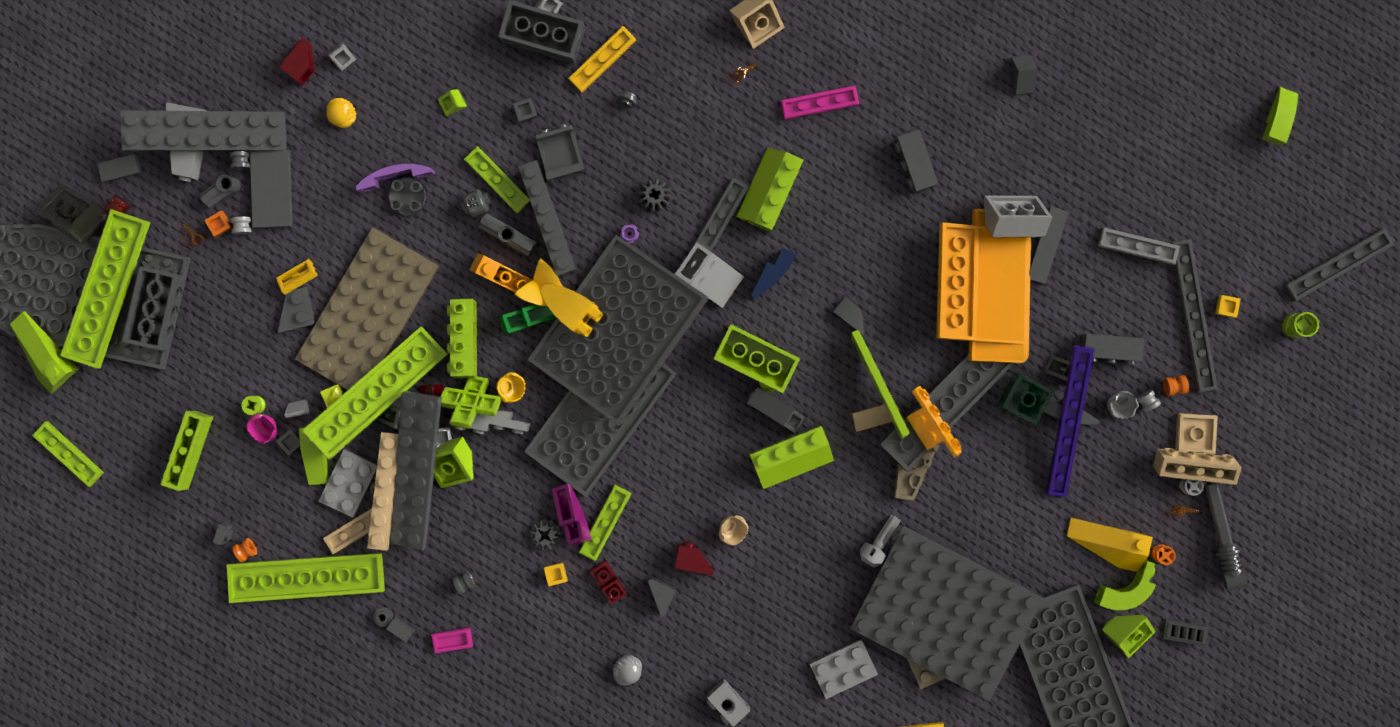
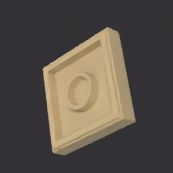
M1177 413L1175 450H1191L1195 453L1209 452L1215 454L1218 416Z

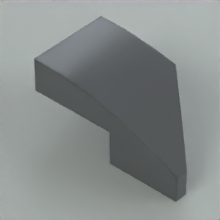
M845 297L833 312L855 331H860L863 336L865 332L861 309Z

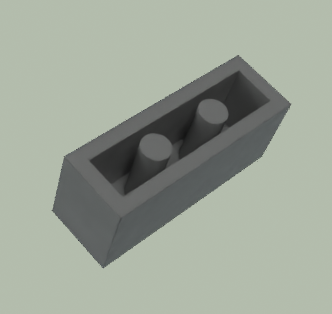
M920 130L898 136L893 145L896 154H900L902 160L900 161L901 170L906 172L908 177L906 179L908 189L912 190L913 194L935 187L938 182Z
M1081 334L1080 346L1093 347L1095 349L1092 362H1097V359H1104V363L1116 364V360L1123 361L1124 365H1135V362L1143 361L1144 338Z

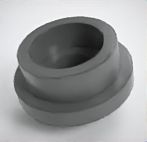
M623 91L618 97L620 104L625 108L635 107L637 104V97L629 91Z
M386 607L378 608L373 614L375 624L380 627L389 625L393 619L391 610ZM380 614L385 615V620L380 619Z

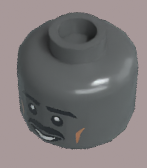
M480 190L464 195L461 202L465 214L473 218L488 212V204H491L488 194H483Z

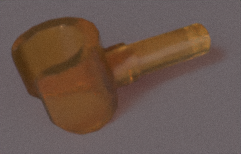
M755 62L744 69L739 67L731 75L738 74L739 79L736 82H740L746 77V73L758 65Z
M187 223L183 224V227L192 236L191 240L194 245H200L196 241L198 236L203 241L206 240L204 235L197 234Z
M1177 504L1173 514L1185 517L1186 512L1201 514L1202 510Z

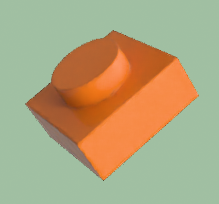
M219 211L204 220L216 238L233 228L224 211Z

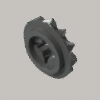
M551 520L536 522L530 531V541L538 549L551 550L560 541V529ZM549 529H551L548 534V536L550 537L549 539L551 540L545 538L544 540L539 541L542 536L540 531L546 532Z

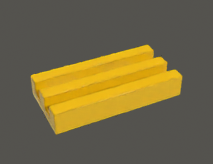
M307 259L278 276L276 280L281 292L286 295L315 278L318 274L315 272L312 261Z

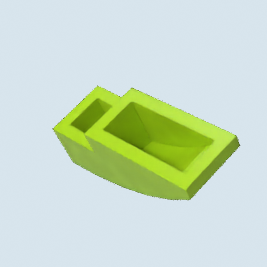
M1279 87L1266 120L1268 124L1262 137L1263 140L1278 146L1287 143L1296 114L1297 93Z

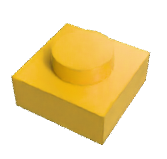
M1219 295L1215 314L1237 318L1241 299Z
M563 562L544 567L548 587L568 581Z

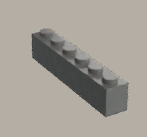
M535 160L518 166L556 275L562 277L576 272L572 255L539 163Z

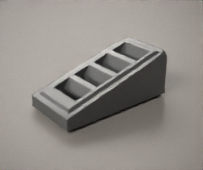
M1165 619L1163 639L1206 646L1208 627L1201 624ZM1172 625H1175L1174 636L1171 635ZM1183 627L1182 637H1179L1180 628ZM1189 628H1191L1190 638H1188Z

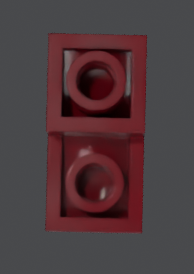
M606 559L589 570L611 605L627 595L625 588Z

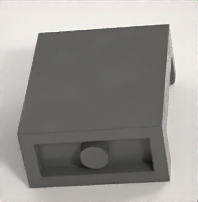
M559 125L556 130L549 131V129L539 131L538 135H535L545 168V175L549 183L585 173L572 125Z

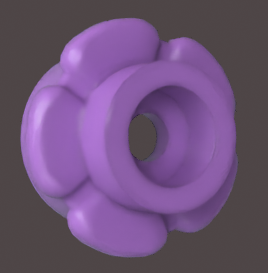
M625 225L622 227L620 237L623 240L633 243L634 240L638 239L639 232L636 226Z

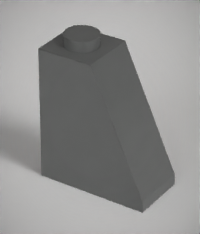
M758 387L749 395V401L747 402L749 405L796 433L805 418L795 409Z

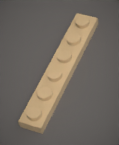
M381 432L367 545L369 549H389L397 469L398 434Z

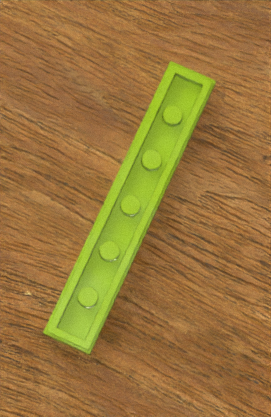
M856 330L851 333L850 337L900 439H903L909 435V431L860 331Z

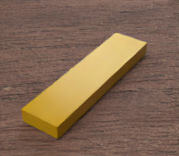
M622 26L568 78L569 81L583 93L636 42L635 37Z

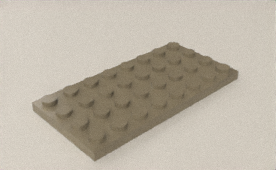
M372 227L295 360L349 390L387 357L440 266Z

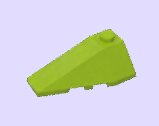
M25 311L10 323L37 379L51 394L79 370L70 359L60 356L62 350L55 345L53 340Z

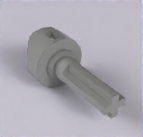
M890 515L873 544L865 542L860 549L862 561L873 568L880 566L884 562L886 555L882 549L901 520L896 516Z

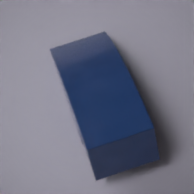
M782 248L774 265L767 262L750 298L755 299L770 289L784 275L797 254Z

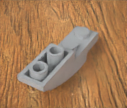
M498 410L495 416L476 413L471 428L474 433L484 434L485 431H490L492 424L494 429L505 430L506 427L511 428L513 433L523 434L524 431H529L530 423L512 420L513 412ZM454 426L455 429H459V430H465V429H466V428H464V427Z

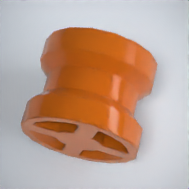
M249 538L243 540L241 544H235L232 547L235 557L240 562L246 561L249 556L257 555V549Z
M1163 544L1156 545L1151 552L1153 560L1163 565L1172 564L1176 557L1175 551Z

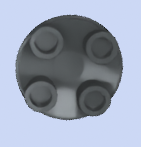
M404 177L393 181L388 195L390 207L402 215L416 214L423 208L426 201L424 186L418 180L411 177Z

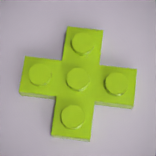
M468 378L464 390L444 388L441 395V407L455 409L450 420L451 425L470 429L476 413L489 416L496 415L501 398L485 394L489 384L488 378Z

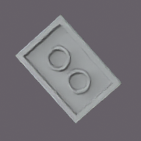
M343 449L319 502L354 518L377 472V464Z
M862 639L856 640L809 663L826 699L878 675Z

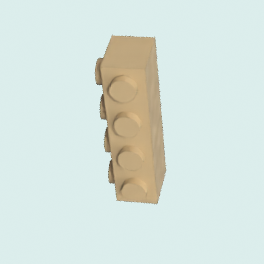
M1157 448L1153 467L1159 476L1237 485L1242 468L1235 458L1228 454L1220 456L1209 452L1202 454L1191 450L1176 451L1172 448Z

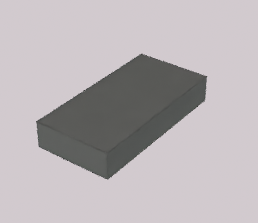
M135 154L97 163L103 183L142 174L138 157Z

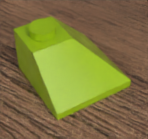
M463 437L448 440L436 448L434 477L441 488L473 480L472 451Z
M1144 615L1115 616L1113 619L1108 620L1102 629L1105 635L1128 658L1156 632Z

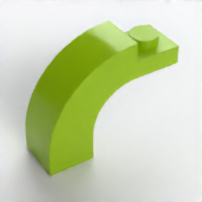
M1146 560L1136 573L1133 582L1123 589H1112L1100 584L1094 603L1112 610H1128L1139 606L1149 598L1155 589L1156 584L1149 582L1155 573V563Z

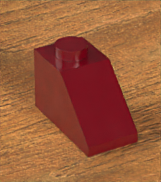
M684 541L683 544L679 543L675 569L713 575L712 566L699 547L695 546V543Z

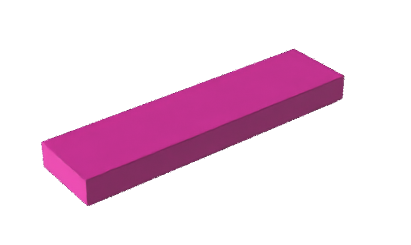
M856 85L781 100L784 120L859 105Z

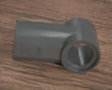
M221 175L217 178L216 183L200 194L201 200L209 208H213L230 194L237 193L240 189V182L235 177ZM230 180L231 185H230V187L227 189V188H226V183H227V181Z

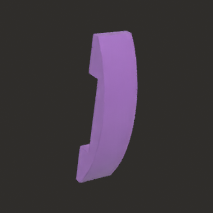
M418 164L393 165L382 168L364 178L356 186V190L364 193L380 189L378 182L380 180L412 173L413 177L420 179L435 175V171L430 167Z

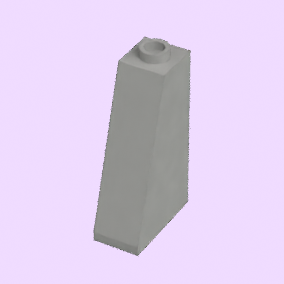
M166 102V111H206ZM170 151L172 174L178 176V180L184 182H191V179L198 180L204 151Z

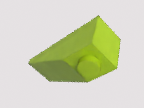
M299 428L300 449L308 484H327V457L302 431L305 428Z

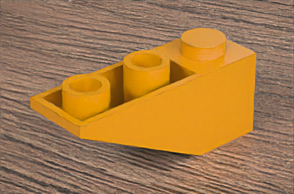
M477 253L470 268V271L515 293L532 281V279Z

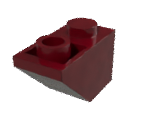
M305 38L298 40L294 44L292 52L282 59L279 67L302 86L315 71L312 44Z

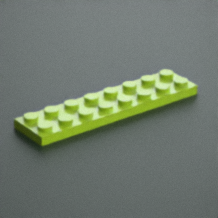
M112 209L110 210L60 356L101 369L151 222Z
M421 326L302 431L329 460L332 459L395 403L404 391H408L448 354Z
M382 553L227 564L229 603L385 591Z

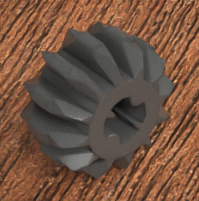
M656 179L653 185L652 181L648 180L649 187L643 184L642 188L645 191H639V195L644 196L640 199V203L647 202L644 206L645 209L652 205V212H655V206H658L659 210L662 211L661 204L669 205L666 200L671 199V195L667 194L671 190L670 188L664 189L666 182H662L659 186V179ZM653 191L661 194L658 195V199L656 200L654 197L650 198V195L652 196Z

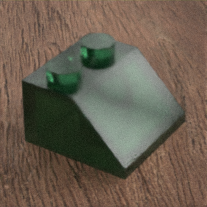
M1014 373L997 407L1017 418L1037 425L1054 391L1021 373Z

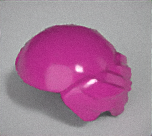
M255 414L251 416L247 423V432L258 443L266 444L276 438L277 425L270 416Z

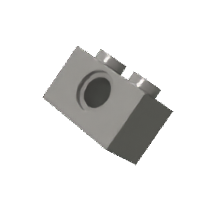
M724 678L707 693L708 705L713 710L717 709L721 713L720 717L726 724L730 723L734 727L750 712V706ZM724 700H730L732 702V705L730 707H724L722 705V702Z

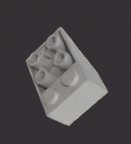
M697 242L675 273L676 276L705 294L721 308L724 307L744 277Z

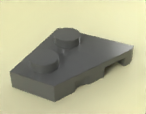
M307 287L295 289L287 293L278 333L315 325L316 321Z

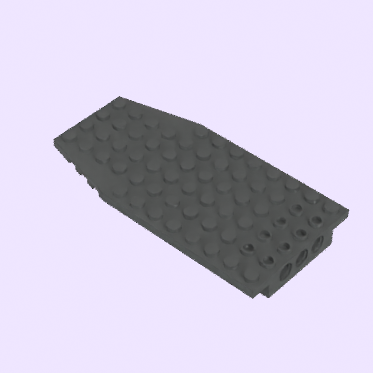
M41 224L0 225V329L16 337L10 323L25 311L53 340L56 346L63 347L101 238ZM142 247L105 357L166 370L191 258Z

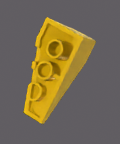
M1070 518L1066 535L1114 566L1138 572L1148 558L1153 538L1148 535L1075 518Z

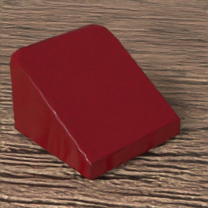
M443 385L420 386V393L441 397Z

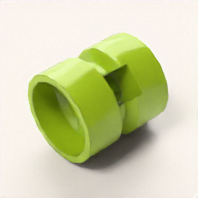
M1310 312L1294 313L1284 318L1282 329L1291 338L1311 337L1318 331L1319 321Z

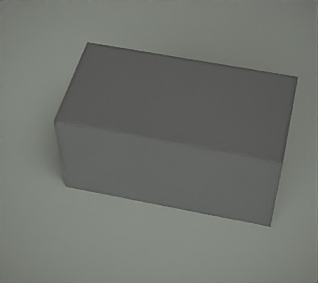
M396 617L392 619L386 630L404 642H407L415 631Z

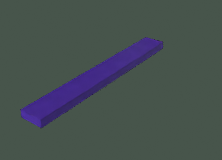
M1073 345L1046 489L1047 495L1067 497L1095 350L1093 347Z

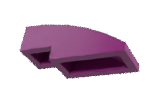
M567 483L553 488L552 494L559 526L564 527L567 544L576 546L591 541L585 515L570 484Z

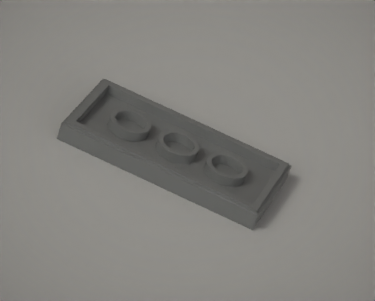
M250 151L252 228L293 227L290 151Z

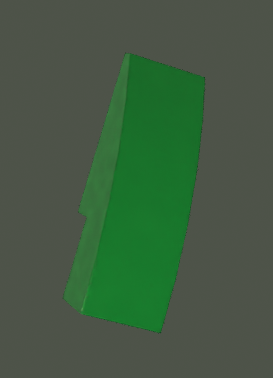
M534 304L504 314L499 317L504 336L551 321L557 317L548 306Z

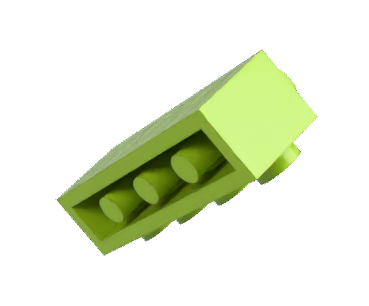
M450 299V305H447V315L450 316V324H447V334L450 335V343L447 344V353L450 354L447 372L453 378H477L476 301L474 299Z
M198 411L185 412L173 450L169 456L167 468L163 474L162 486L177 491L189 489L213 416Z

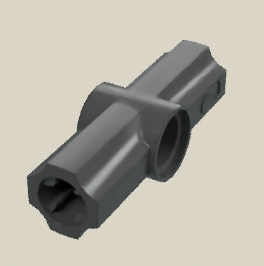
M486 213L480 221V229L529 257L534 251L537 244L536 241L490 214ZM511 230L512 237L505 240L503 237L505 231Z

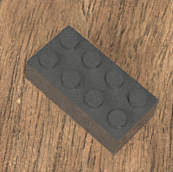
M509 0L498 37L503 44L575 64L585 32L584 21Z

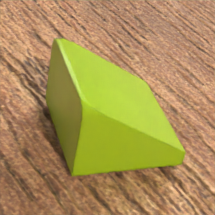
M449 90L438 99L445 116L466 107L459 90Z

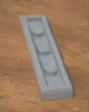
M1104 227L1102 228L1098 247L1170 265L1176 264L1180 248L1178 245Z

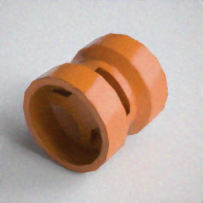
M1180 375L1176 378L1166 377L1162 381L1166 396H1174L1176 393L1187 394L1189 392V383L1185 375Z

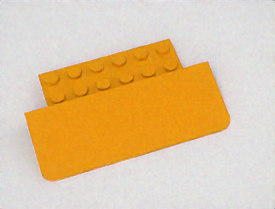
M984 209L973 210L972 225L944 222L940 224L937 339L969 341V361L1023 363L1028 359L1031 237H992L985 226Z

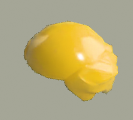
M334 98L329 101L326 108V116L331 124L339 128H347L356 120L357 113L350 101L342 98Z
M506 373L497 382L496 390L498 396L504 403L517 402L525 394L526 383L523 377L517 373Z

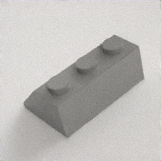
M1038 196L984 197L985 226L992 237L1035 238L1046 236L1053 217Z

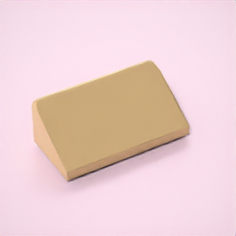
M884 404L851 413L856 432L892 422Z

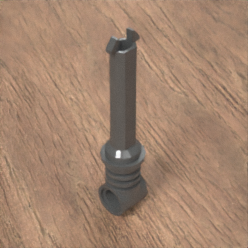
M1202 481L1219 544L1215 555L1219 557V560H1222L1220 564H1223L1221 569H1224L1221 573L1226 590L1248 587L1246 574L1243 568L1240 567L1242 566L1241 563H1238L1240 562V558H1237L1239 557L1240 548H1237V545L1232 541L1219 485L1217 482L1207 485L1206 481Z

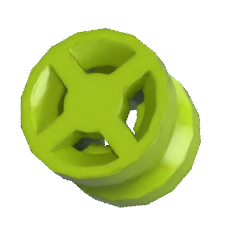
M248 396L243 399L241 407L246 414L255 415L261 414L266 404L260 396Z

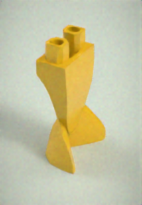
M542 259L538 262L533 280L515 293V295L527 302L548 306L565 326L576 334L586 337L592 331V328L586 324L589 319L592 318L598 322L603 316V313L593 302L577 292L563 287L555 272Z

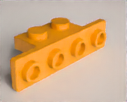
M921 386L917 387L912 392L922 408L907 416V419L927 450L944 441L953 457L958 456L962 452L959 441L953 438L949 425L943 422L939 416L938 408L930 402L928 392L922 389Z

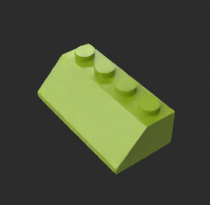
M767 148L736 217L771 233L803 163V159L785 151Z
M732 324L729 326L714 357L715 360L781 393H784L800 358Z
M820 425L749 453L763 489L834 461L828 440Z

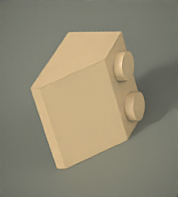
M744 0L729 10L736 25L753 49L785 28L773 0Z

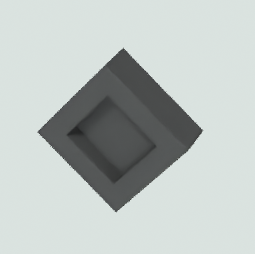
M532 98L513 103L519 123L538 117Z
M293 428L289 429L276 441L288 456L300 448V437Z
M226 522L218 524L213 543L222 545L230 541L233 535V530H231L232 524Z

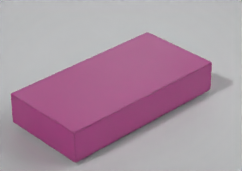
M470 627L431 634L434 654L473 647Z

